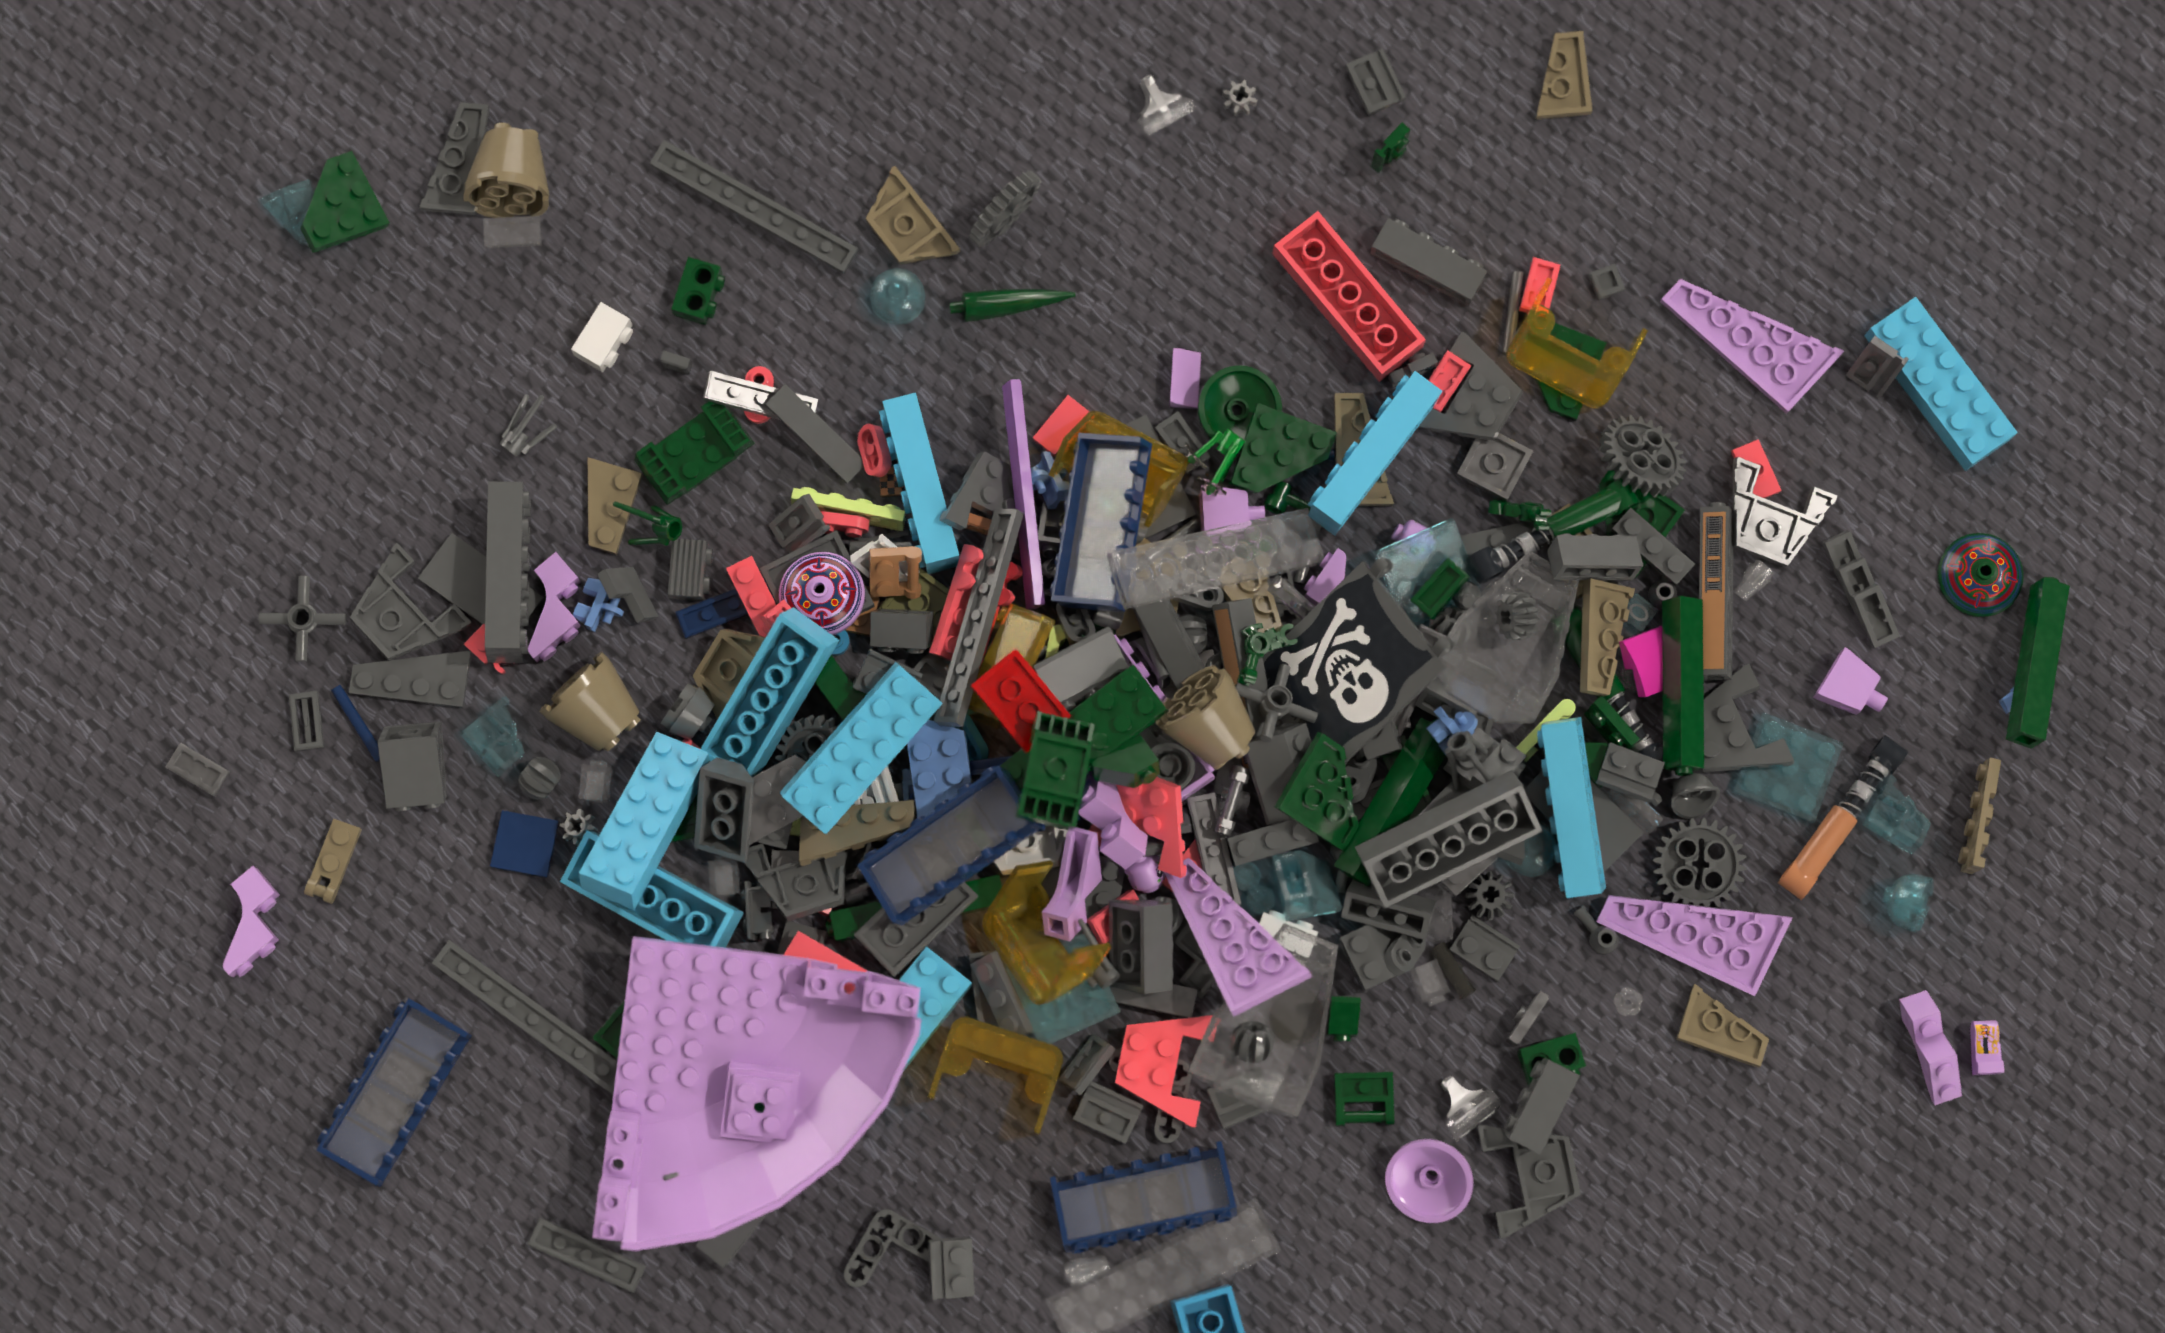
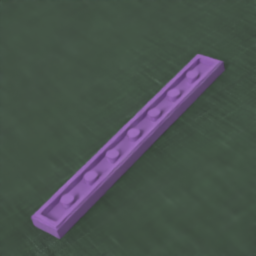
M1013 379L1002 386L1015 509L1024 513L1018 538L1026 610L1037 609L1044 605L1045 597L1022 385L1020 379Z

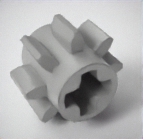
M1246 80L1242 84H1235L1232 81L1230 85L1231 91H1223V97L1229 99L1224 103V108L1228 109L1231 107L1234 110V116L1242 111L1249 115V105L1256 106L1257 99L1251 97L1255 94L1256 88L1249 89L1246 86ZM1239 94L1244 95L1241 102L1236 101Z
M578 809L577 814L574 815L567 812L565 823L560 824V827L566 830L563 839L568 841L573 838V844L579 846L586 830L598 831L591 824L595 818L591 814L584 818L585 814L581 809ZM577 823H581L580 828L582 830L580 832H576L577 827L575 825Z

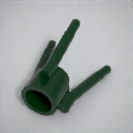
M616 501L613 502L614 507L653 522L652 530L658 537L628 540L629 545L662 544L668 546L670 541L677 540L681 535V518L672 516L655 505L651 509L660 517Z

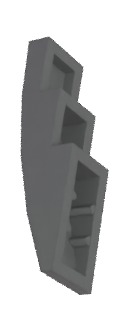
M1846 530L1823 541V547L1839 583L1872 647H1879L1900 637L1880 586L1875 584L1865 558L1860 556L1851 531Z

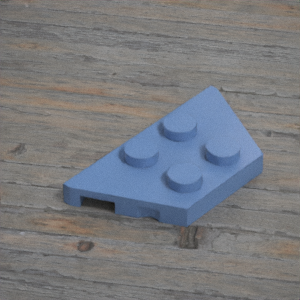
M928 719L907 743L917 817L928 816L934 811L935 805L943 800L952 799L958 795L957 791L965 784L972 783L965 731L950 726H940Z

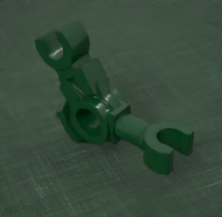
M1493 499V501L1489 502L1488 513L1504 514L1512 517L1519 516V520L1534 522L1536 530L1548 531L1550 529L1546 519L1547 515H1551L1552 512L1550 509H1544V506L1540 503L1522 502L1520 504Z
M1262 623L1249 625L1242 630V634L1246 636L1244 648L1245 654L1248 656L1245 666L1239 673L1238 683L1249 686V684L1254 685L1258 674L1256 671L1258 660L1263 658V655L1282 646L1288 647L1298 642L1297 639L1289 640L1285 636L1286 630L1294 628L1293 624L1280 626L1276 632L1274 627L1265 630L1264 633L1258 632L1259 629L1264 628Z

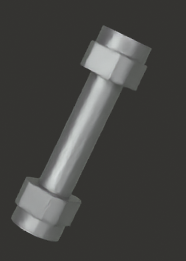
M1237 765L1233 766L1229 776V780H1232L1222 816L1216 819L1214 832L1231 836L1235 826V822L1232 819L1242 786L1248 783L1249 769Z

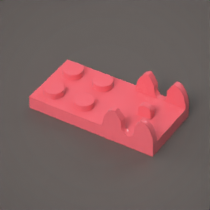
M967 544L963 545L929 653L948 661L952 660L971 590L976 582L975 576L979 562L983 559V550ZM1010 562L983 658L1000 607L1011 604L1015 599L1013 592L1007 589V584L1010 580H1017L1023 574L1022 568L1013 562Z

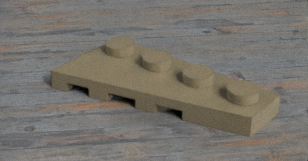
M1591 578L1583 580L1580 692L1603 697L1610 695L1618 663L1615 656L1617 648H1620L1619 641L1623 640L1621 631L1623 623L1628 621L1630 610L1627 609L1629 599L1634 596V588Z
M1988 758L1983 764H1979L1976 780L1980 781L1978 792H1973L1970 801V808H1973L1974 811L1972 820H1967L1964 829V836H1968L1966 847L1961 848L1958 863L1962 864L1961 872L1974 874L1985 866L1986 858L1980 857V854L1988 846L1990 834L1984 832L1985 826L1989 825L1993 816L1994 808L1993 804H1989V798L1994 799L1996 795L2001 760Z
M914 800L852 805L827 834H824L810 820L802 816L800 823L799 863L801 866L811 864L812 860L821 857L828 859L837 856V852L850 848L857 850L865 847L864 844L876 840L882 842L888 840L896 833H904L911 828V822L916 819V804Z

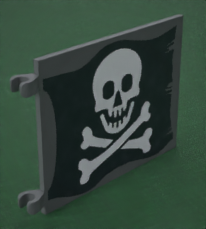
M1378 558L1371 568L1366 561H1362L1286 635V638L1289 640L1297 639L1298 642L1288 647L1282 646L1279 649L1268 652L1263 657L1268 689L1275 684L1279 665L1286 664L1290 666L1286 688L1292 694V703L1318 713L1315 723L1290 714L1280 718L1282 723H1306L1311 742L1317 732L1323 733L1345 748V763L1447 668L1441 658L1456 646L1452 638L1442 637L1432 647L1379 578L1394 567L1393 562L1389 558Z

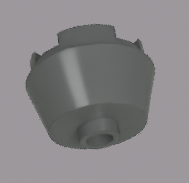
M688 683L660 724L669 731L667 734L691 740L697 730L703 733L711 722L712 718L708 714L713 709L714 704L701 687L697 688Z

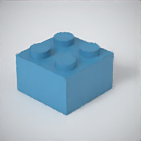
M1224 1284L1170 1301L1179 1333H1245L1231 1285Z

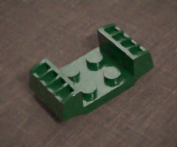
M708 401L701 406L702 413L658 444L654 445L651 441L635 454L634 461L666 505L696 488L755 444L728 406Z
M1037 711L1029 739L1031 747L1022 793L1017 802L1015 818L1071 831L1076 828L1095 724Z

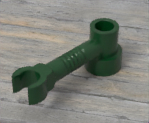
M1283 481L1275 485L1272 493L1267 495L1263 503L1266 510L1277 515H1283L1288 505L1309 514L1311 509L1308 506L1309 502L1291 494L1292 487Z

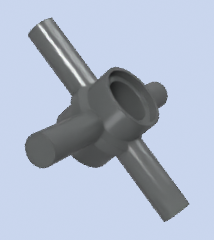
M309 576L298 577V603L292 606L288 613H259V624L288 625L296 633V662H307L308 633L312 632L317 625H346L347 622L345 613H317L309 605ZM309 613L308 622L304 625H297L296 619L298 615Z
M1286 664L1279 665L1274 686L1265 692L1238 682L1235 685L1239 696L1259 703V712L1265 718L1260 737L1264 742L1272 741L1277 720L1286 714L1311 723H1315L1318 715L1315 711L1292 703V694L1286 688L1290 672V666Z

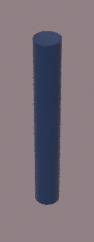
M341 685L336 686L331 692L375 762H379L380 756L377 741Z

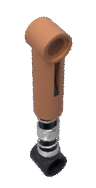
M1886 735L1879 740L1868 756L1870 761L1866 765L1867 770L1861 772L1859 780H1855L1849 792L1846 793L1847 798L1844 802H1839V806L1834 805L1800 854L1783 873L1778 884L1800 900L1807 895L1817 881L1819 874L1856 825V813L1862 811L1860 808L1864 803L1869 802L1872 795H1874L1873 791H1876L1875 787L1879 781H1883L1882 778H1885L1887 774H1893L1908 754L1906 749Z

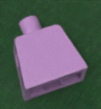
M1201 485L1199 507L1202 546L1244 539L1248 536L1250 523L1265 522V507L1248 506V494L1245 490L1215 487L1211 495H1207L1206 491L1209 485Z
M1846 647L1840 651L1813 698L1855 715L1863 709L1865 704L1880 712L1888 699L1874 690L1881 677Z

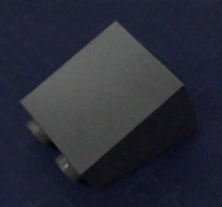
M442 721L384 726L378 740L386 809L394 808L395 811H406L411 809L412 806L420 805L427 809L439 807L445 802L447 797Z

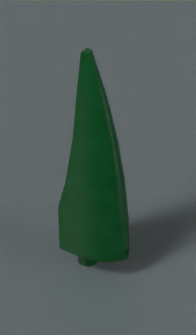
M1001 289L962 293V301L949 303L950 314L964 312L965 322L1003 317L1061 302L1075 297V292L1044 289Z

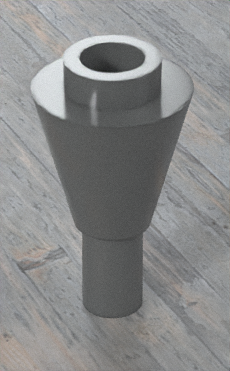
M1466 582L1453 596L1455 605L1463 610L1475 608L1481 600L1480 589L1472 582Z

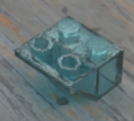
M1301 850L1272 856L1273 879L1285 921L1342 911V905L1329 862Z

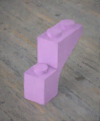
M1337 548L1334 554L1328 552L1320 564L1323 570L1319 576L1312 575L1304 587V590L1307 591L1304 599L1315 607L1344 580L1346 554L1342 550Z
M556 552L534 570L543 582L546 590V602L528 646V652L536 662H539L541 659L546 661L551 658L557 651L555 647L562 641L568 643L579 633L577 630L580 627L579 622L562 604L560 599L563 597L568 599L574 595L579 589L577 585L581 582Z
M1092 771L1088 772L1078 814L1102 831L1100 851L1126 870L1145 855L1148 835L1141 831L1126 814L1116 784L1095 781L1092 777Z
M1076 827L1072 831L1068 830L1066 834L1057 888L1051 901L1042 911L1044 934L1070 942L1082 929L1078 920L1083 919L1085 924L1087 923L1085 898L1102 881L1096 832Z
M254 866L230 884L237 892L242 904V918L223 962L224 970L232 977L236 975L241 977L249 972L253 967L251 963L259 956L264 958L273 952L276 948L274 944L279 940L258 915L260 911L265 913L277 903L275 899L279 896V893L260 870Z
M1927 990L1899 999L1902 1021L1914 1042L1934 1105L1961 1097L1957 1054L1943 1034L1941 1014Z

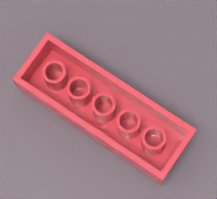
M1319 211L1274 245L1272 254L1379 382L1423 348L1426 339Z

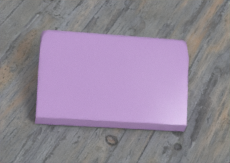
M1173 348L1169 407L1198 409L1201 353Z

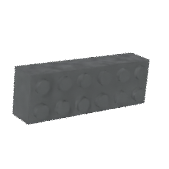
M488 481L485 652L488 663H523V654H528L527 629H523V626H529V609H527V601H524V599H529L528 574H524V571H530V554H528V546H525V544H530L529 519H525V517H531V500H529V491H524L523 482Z
M1511 770L1356 846L1355 849L1379 899L1386 908L1542 832V829L1522 784Z

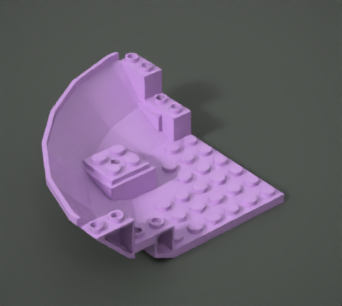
M633 936L612 1111L608 1122L593 1238L622 1241L621 1249L635 1251L713 1238L783 1206L843 1159L889 1103L919 1036L921 1018L917 1017L920 988L870 971L861 972L837 969V964L810 958ZM846 983H853L855 990L847 992L844 989V985ZM755 1103H764L765 1110L757 1112L754 1109ZM621 1159L624 1166L617 1168L613 1165V1161ZM674 1172L679 1173L677 1177L667 1181L663 1180L664 1175Z

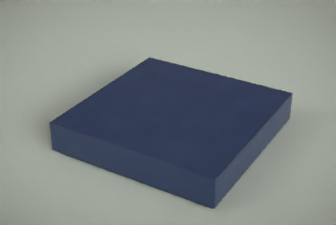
M502 810L490 867L548 878L559 821Z

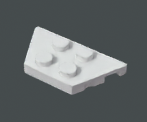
M1046 826L1045 831L1035 832L995 860L994 863L1002 875L1059 867L1068 830Z

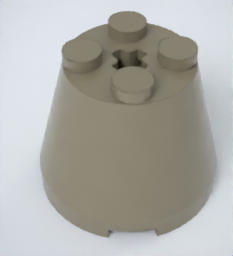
M497 123L494 125V129L484 134L464 185L463 199L475 206V212L494 219L514 220L515 215L531 214L535 218L545 213L548 209L549 188L538 133L535 130L511 128L507 123Z
M601 651L593 658L596 662L595 664L582 666L552 695L551 700L553 704L551 706L549 704L543 705L539 712L547 720L595 750L600 751L604 749V751L608 752L620 741L617 736L623 730L629 732L641 719L637 716L640 712L612 662Z
M1213 665L1199 670L1181 682L1184 687L1179 689L1171 700L1165 698L1162 701L1169 712L1155 721L1165 734L1211 765L1214 770L1221 768L1233 757L1237 759L1243 757L1250 750L1248 743L1256 733V730L1231 676L1224 668L1217 669Z

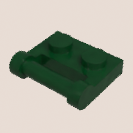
M1393 1072L1334 1073L1336 1126H1345V1123L1385 1122V1125H1394ZM1384 1102V1111H1345V1103Z

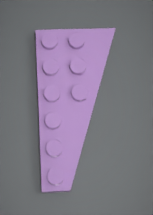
M1682 279L1660 301L1786 414L1844 352L1836 347L1832 348L1825 345L1814 337L1809 338L1794 331L1793 328L1757 312L1743 309L1732 301L1718 298L1712 295L1711 292Z
M1190 858L1183 860V865H1186L1187 869L1186 876L1179 878L1164 872L1233 1016L1313 977L1309 970L1302 966L1256 920L1235 903Z
M1608 895L1596 922L1755 996L1792 917Z

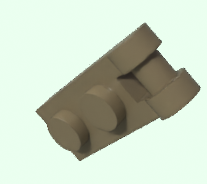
M333 818L312 875L306 884L305 895L322 897L324 902L330 904L334 902L362 831L361 828ZM322 877L331 879L328 887L319 884Z

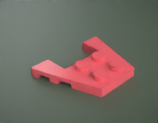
M1156 777L1148 784H1141L1136 788L1116 785L1124 810L1131 821L1145 834L1164 841L1158 870L1179 878L1186 876V865H1183L1185 841L1181 837V823H1183L1181 786ZM1092 824L1088 831L1097 833L1098 846L1100 847L1102 831Z
M1208 1015L1127 1025L1115 1083L1186 1125L1195 1128L1201 1101L1171 1095L1181 1041L1184 1036L1213 1042L1218 1016Z

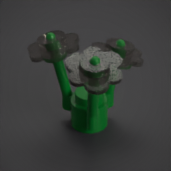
M1228 428L1224 434L1217 431L1214 437L1198 451H1195L1187 442L1184 444L1188 450L1185 454L1188 458V463H1192L1195 467L1200 464L1206 469L1207 466L1200 456L1217 442L1219 443L1216 449L1225 455L1216 473L1206 471L1205 476L1208 479L1201 477L1196 479L1203 485L1201 489L1207 495L1214 497L1217 494L1226 495L1227 492L1223 488H1235V486L1229 484L1230 480L1226 478V475L1236 455L1246 442Z

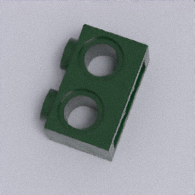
M688 257L671 308L673 316L706 325L708 318L713 319L717 307V302H714L716 292H722L725 283V276L722 275L721 266ZM701 274H709L711 276V280L706 284L697 282V278ZM693 300L703 302L702 307L698 310H691L688 308V305Z
M1576 1032L1517 1051L1527 1085L1531 1084L1533 1080L1530 1075L1532 1072L1531 1062L1534 1058H1541L1543 1060L1545 1057L1580 1075L1579 1069L1586 1066ZM1566 1049L1572 1053L1573 1062L1571 1065L1561 1063L1559 1060L1561 1050Z

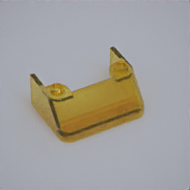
M1547 277L1540 286L1507 349V360L1513 367L1591 408H1601L1610 400L1626 374L1648 330L1643 328L1636 335L1628 351L1621 347H1611L1603 354L1600 361L1550 335L1555 325V317L1550 309L1540 304L1552 282V279Z
M1090 411L1063 438L1049 476L1054 478L1062 468H1065L1069 473L1073 469L1075 458L1074 445L1078 440L1079 433L1138 436L1152 443L1142 511L1148 514L1144 525L1149 528L1163 513L1189 465L1188 458L1182 453L1105 413Z
M1011 603L1007 607L1002 606L995 620L1000 623L998 631L980 666L977 679L1014 648L1020 652L1033 668L1053 628L1055 620ZM973 690L967 714L996 730L1001 728L1003 725Z
M1051 860L1015 866L982 920L986 936L1030 1000L1036 1005L1051 1003L1089 979L1111 948L1108 942L1076 948L1069 955L1058 938L1044 934L1042 911L1049 904V896L1041 883L1053 866Z
M961 1017L955 1020L951 1025L928 1098L936 1099L944 1073L953 1076L964 1075L970 1069L973 1058L1028 1075L1025 1085L1026 1095L1031 1101L1042 1105L1034 1133L1040 1135L1063 1063V1055L1060 1049L1054 1045L969 1017Z

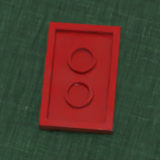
M1016 648L970 685L1025 753L1030 751L1031 743H1029L1037 711L1064 718L1071 717L1070 713Z

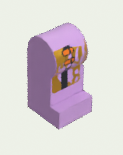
M1972 1021L1970 1027L1972 1075L2004 1073V1061L2001 1058L1997 1021Z

